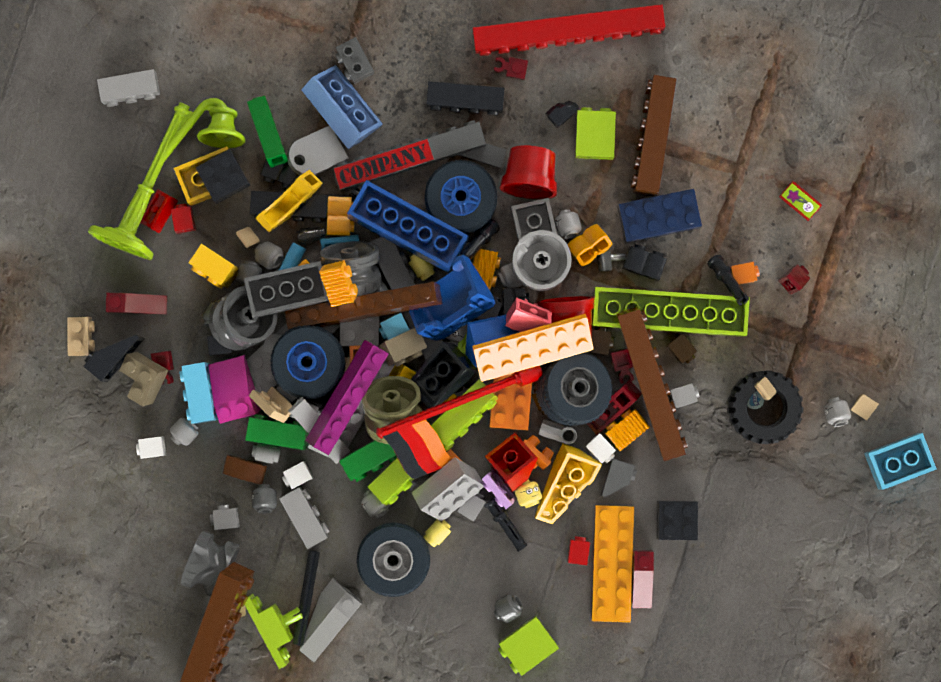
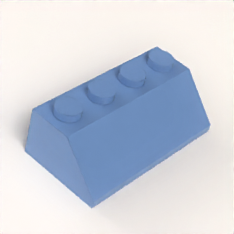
M336 65L313 76L301 89L348 149L362 142L383 125Z

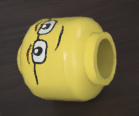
M528 479L514 490L519 505L525 506V508L539 504V500L542 499V494L536 481L530 482Z

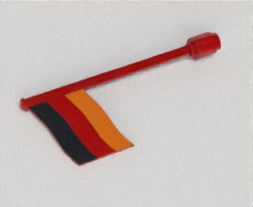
M535 366L514 372L512 376L382 428L378 427L376 435L380 439L384 438L392 447L402 468L413 480L439 470L452 459L447 454L438 434L426 419L510 385L519 384L522 387L535 382L542 376L541 367Z

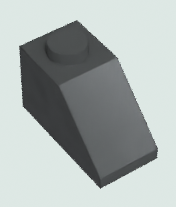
M611 459L601 496L606 497L629 485L630 481H634L637 470L634 469L635 465Z

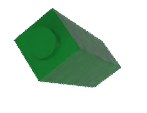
M265 95L253 98L247 104L270 168L288 162Z

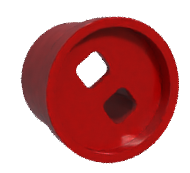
M521 145L510 148L505 175L502 176L500 190L508 195L525 199L541 200L556 197V154L549 149L538 146Z
M570 296L537 301L539 307L547 309L552 313L551 323L586 314L592 338V309H594L595 297Z

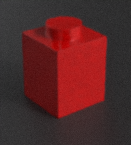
M187 204L175 205L176 208L171 209L175 232L178 234L195 231L196 226L192 207L187 206Z
M575 536V539H570L568 563L588 564L590 542L586 541V537Z

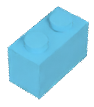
M401 313L381 322L382 327L379 328L384 340L387 338L388 340L410 330Z

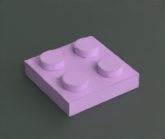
M493 469L482 478L484 481L482 483L488 492H493L496 496L495 501L500 507L504 506L507 509L516 501V496Z

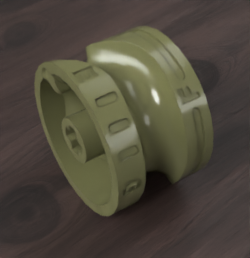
M401 376L382 377L371 383L362 398V404L365 412L366 430L372 439L388 444L384 438L380 439L376 435L378 427L382 428L422 412L421 407L418 405L421 400L418 385L412 380Z

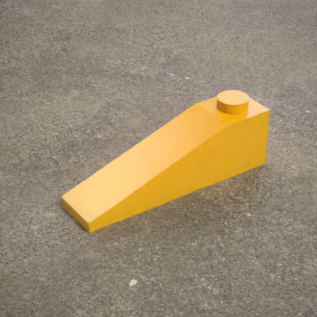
M562 443L552 465L542 499L535 514V519L553 524L566 511L574 498H578L581 495L580 492L594 481L602 464L582 450Z

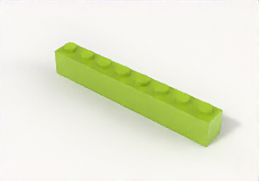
M479 379L464 394L486 385ZM494 393L444 412L431 425L438 434L446 451L455 444L453 442L455 439L464 436L468 432V427L472 423L476 424L483 417L482 413L496 405L498 397ZM397 458L368 488L382 504L391 505L399 498L397 495L400 492L406 491L412 486L413 479L402 468Z

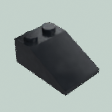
M134 335L95 353H90L84 360L86 364L83 367L101 382H108L120 369L126 354L133 353L145 338Z
M442 342L410 380L418 385L421 401L429 409L442 404L463 387L478 369L454 343Z

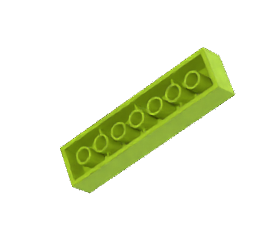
M604 287L594 288L593 297H595V305L592 312V327L621 328L616 313L639 306L640 311L644 310L647 317V322H644L646 329L650 328L651 331L745 337L748 333L750 297L747 303L743 304L742 302V305H739L733 296Z

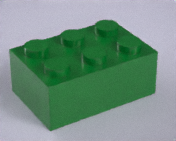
M255 414L254 418L249 417L245 441L306 450L308 433L297 421H293L290 424L286 423V420L282 423L276 419H273V421L268 420V416Z
M374 440L339 462L350 481L355 479L358 482L367 477L366 472L371 469L373 473L384 467L383 463L389 460L391 463L397 459V456L389 444Z

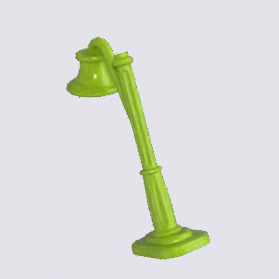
M217 98L204 100L197 106L194 112L189 111L190 107L181 102L178 106H175L173 119L142 184L137 185L138 189L119 226L115 228L108 226L102 228L92 225L88 232L109 246L147 260H152L154 253L135 234L151 194L154 193L153 186L164 162L205 111H209L212 118L208 128L199 131L197 134V139L200 142L217 148H224L226 146L228 148H236L242 146L246 142L245 137L236 131L234 119L238 116L237 111L227 107L222 100Z

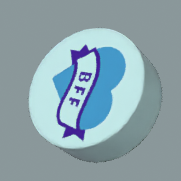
M758 391L749 398L748 408L758 409L763 405L764 398Z

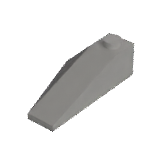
M332 578L319 596L306 631L304 645L299 649L313 662L316 661L363 603L334 578Z

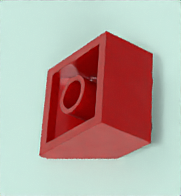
M513 433L485 456L491 468L512 491L528 480L538 460L536 455L516 433Z

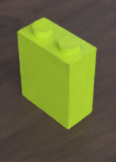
M582 107L581 110H577L575 159H614L616 112L611 111L610 108H600V111H592V108Z
M536 615L498 642L500 646L498 650L504 658L508 657L512 662L509 664L515 674L519 672L521 676L559 649Z

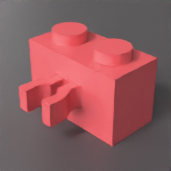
M516 298L506 314V326L512 330L523 332L551 324L552 313L547 309L539 307L537 303L532 304L527 299Z

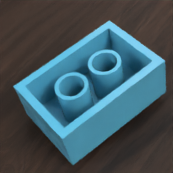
M202 362L182 366V371H179L180 380L185 384L186 390H183L184 401H188L189 409H186L188 421L191 420V424L218 420L212 396L208 366L210 363Z
M923 433L913 434L864 453L876 486L880 490L936 470Z

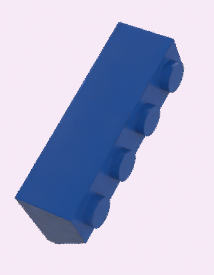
M506 314L468 322L465 355L477 367L472 346L516 334L519 331L512 330L506 326Z

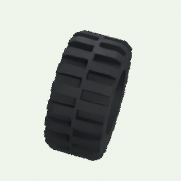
M758 371L741 378L736 386H733L727 401L729 402L727 413L730 416V423L735 427L734 430L746 440L758 444H774L785 440L797 429L796 426L802 420L800 417L804 410L801 403L803 399L798 393V387L794 386L790 378H786L779 372ZM763 377H766L776 389V394L781 398L783 404L781 417L775 423L767 426L755 423L747 411L748 400L757 391L754 384Z

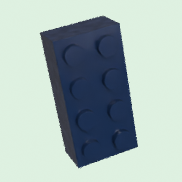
M694 189L631 201L617 206L625 244L702 227Z

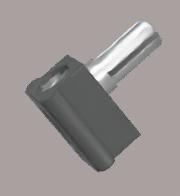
M606 251L597 255L598 271H611L612 261L625 260L626 257H621L626 256L625 253L611 254V251Z

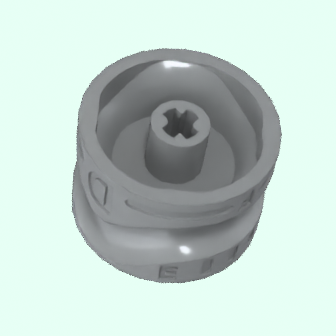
M546 230L533 231L525 235L517 243L512 256V269L516 278L522 285L535 291H546L555 288L565 279L571 267V252L566 242L559 235ZM543 258L544 263L541 264L538 260Z

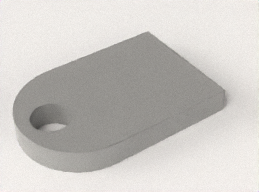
M330 126L295 141L287 153L288 164L298 175H302L308 170L317 175L336 166L337 163L349 159ZM294 157H300L303 160V165H297L294 162Z

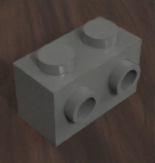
M356 37L336 47L338 53L335 56L339 64L343 63L346 67L344 74L348 81L352 80L356 84L374 74V70Z

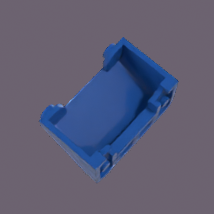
M465 255L457 256L451 263L453 271L436 282L440 285L442 304L409 310L417 334L436 341L445 339L495 305V299L471 260Z

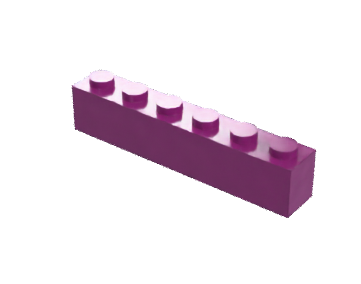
M367 340L363 341L306 438V441L312 447L327 455L331 453L387 358V352Z

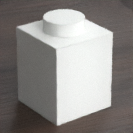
M600 433L585 446L600 463L604 461L608 463L615 456L613 453L616 450Z
M164 436L139 439V444H136L137 455H140L141 459L166 456Z
M305 461L284 471L285 476L282 477L287 487L290 486L291 489L314 478Z

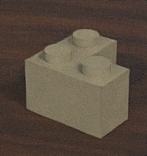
M413 328L383 342L379 347L388 353L385 359L388 366L395 364L398 367L423 355L422 351L427 348V345L422 335L417 334L416 328Z
M139 352L126 354L119 371L134 380L127 397L141 406H146L154 403L169 370Z

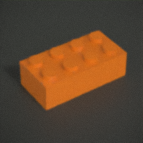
M513 373L494 378L493 383L512 376ZM532 383L522 387L519 384H513L493 392L498 399L496 400V405L491 409L490 427L528 430Z

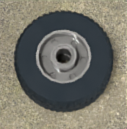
M392 522L379 525L372 529L360 543L356 560L358 572L365 585L375 593L388 597L404 596L416 590L428 574L430 567L428 544L416 529L406 524ZM396 555L399 562L397 564L390 563L389 556Z

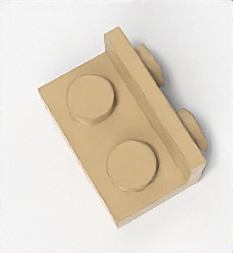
M67 317L68 356H88L95 351V341L92 340V332H95V322L92 321L91 317Z
M271 387L267 393L264 391L259 393L255 390H252L249 397L269 417L284 423L290 416L288 410L293 405L276 388Z

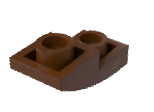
M227 455L223 474L248 482L262 484L267 466L252 460H244L233 455Z

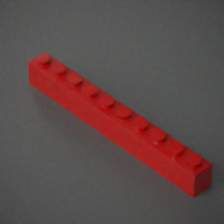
M663 4L473 27L475 54L479 53L480 56L490 55L493 51L508 53L510 49L526 51L529 50V47L534 46L537 49L547 48L550 44H555V46L559 47L567 45V42L583 44L586 43L585 40L593 39V42H600L608 37L617 40L624 38V35L640 37L642 33L650 32V35L661 34V31L665 29Z

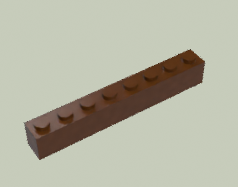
M429 282L357 296L354 302L331 307L330 302L285 311L287 329L290 330L302 325L325 327L442 304L440 285L436 282Z
M638 306L616 313L663 460L667 461L686 455L684 449L688 448L685 437L681 438L679 431L682 430L679 419L675 420L673 413L676 412L673 401L669 402L667 396L671 393L668 384H663L662 377L665 374L662 365L658 366L656 358H659L656 347L652 348L650 340H653L650 328L646 329L644 322H647L645 311H640Z

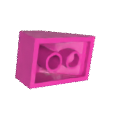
M245 355L208 365L214 408L220 424L251 416L262 410L249 397L252 390H255V386Z

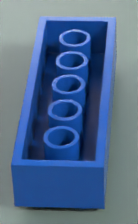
M367 180L347 212L348 219L447 273H450L452 269L451 263L460 255L468 241V235Z

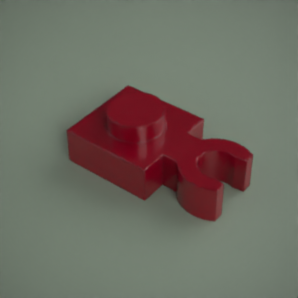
M501 57L496 58V62H501L502 67H494V72L501 73L507 71L506 77L525 80L528 60L510 57L509 62H505Z
M628 348L610 352L614 371H620L618 375L620 383H624L623 377L625 375H629V379L633 381L634 376L629 371V368H633Z
M171 350L151 353L152 361L167 370L174 369ZM168 371L165 378L167 383L171 384L174 379Z

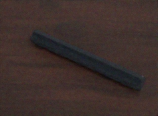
M310 550L308 553L299 604L300 612L298 614L302 613L303 618L296 621L293 644L298 646L304 645L320 552Z

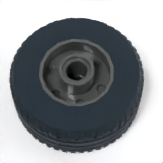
M587 352L546 363L541 368L542 376L536 381L537 385L535 386L536 398L542 411L552 421L567 426L582 425L598 419L605 412V409L608 408L613 389L611 376L608 374L609 372L604 364L592 354Z

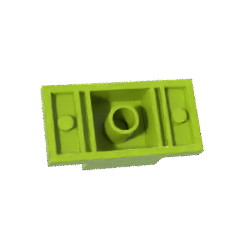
M251 594L248 596L245 606L278 668L281 669L289 663L290 657L287 648H282V645L294 638L288 625L302 619L303 615L300 613L293 616L300 612L298 607L282 615L276 603L262 610L263 604L260 598Z

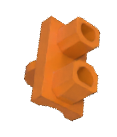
M534 435L527 440L525 439L523 442L538 458L533 469L539 466L544 470L551 463L550 460L554 452L547 447L542 452L536 449L540 440Z

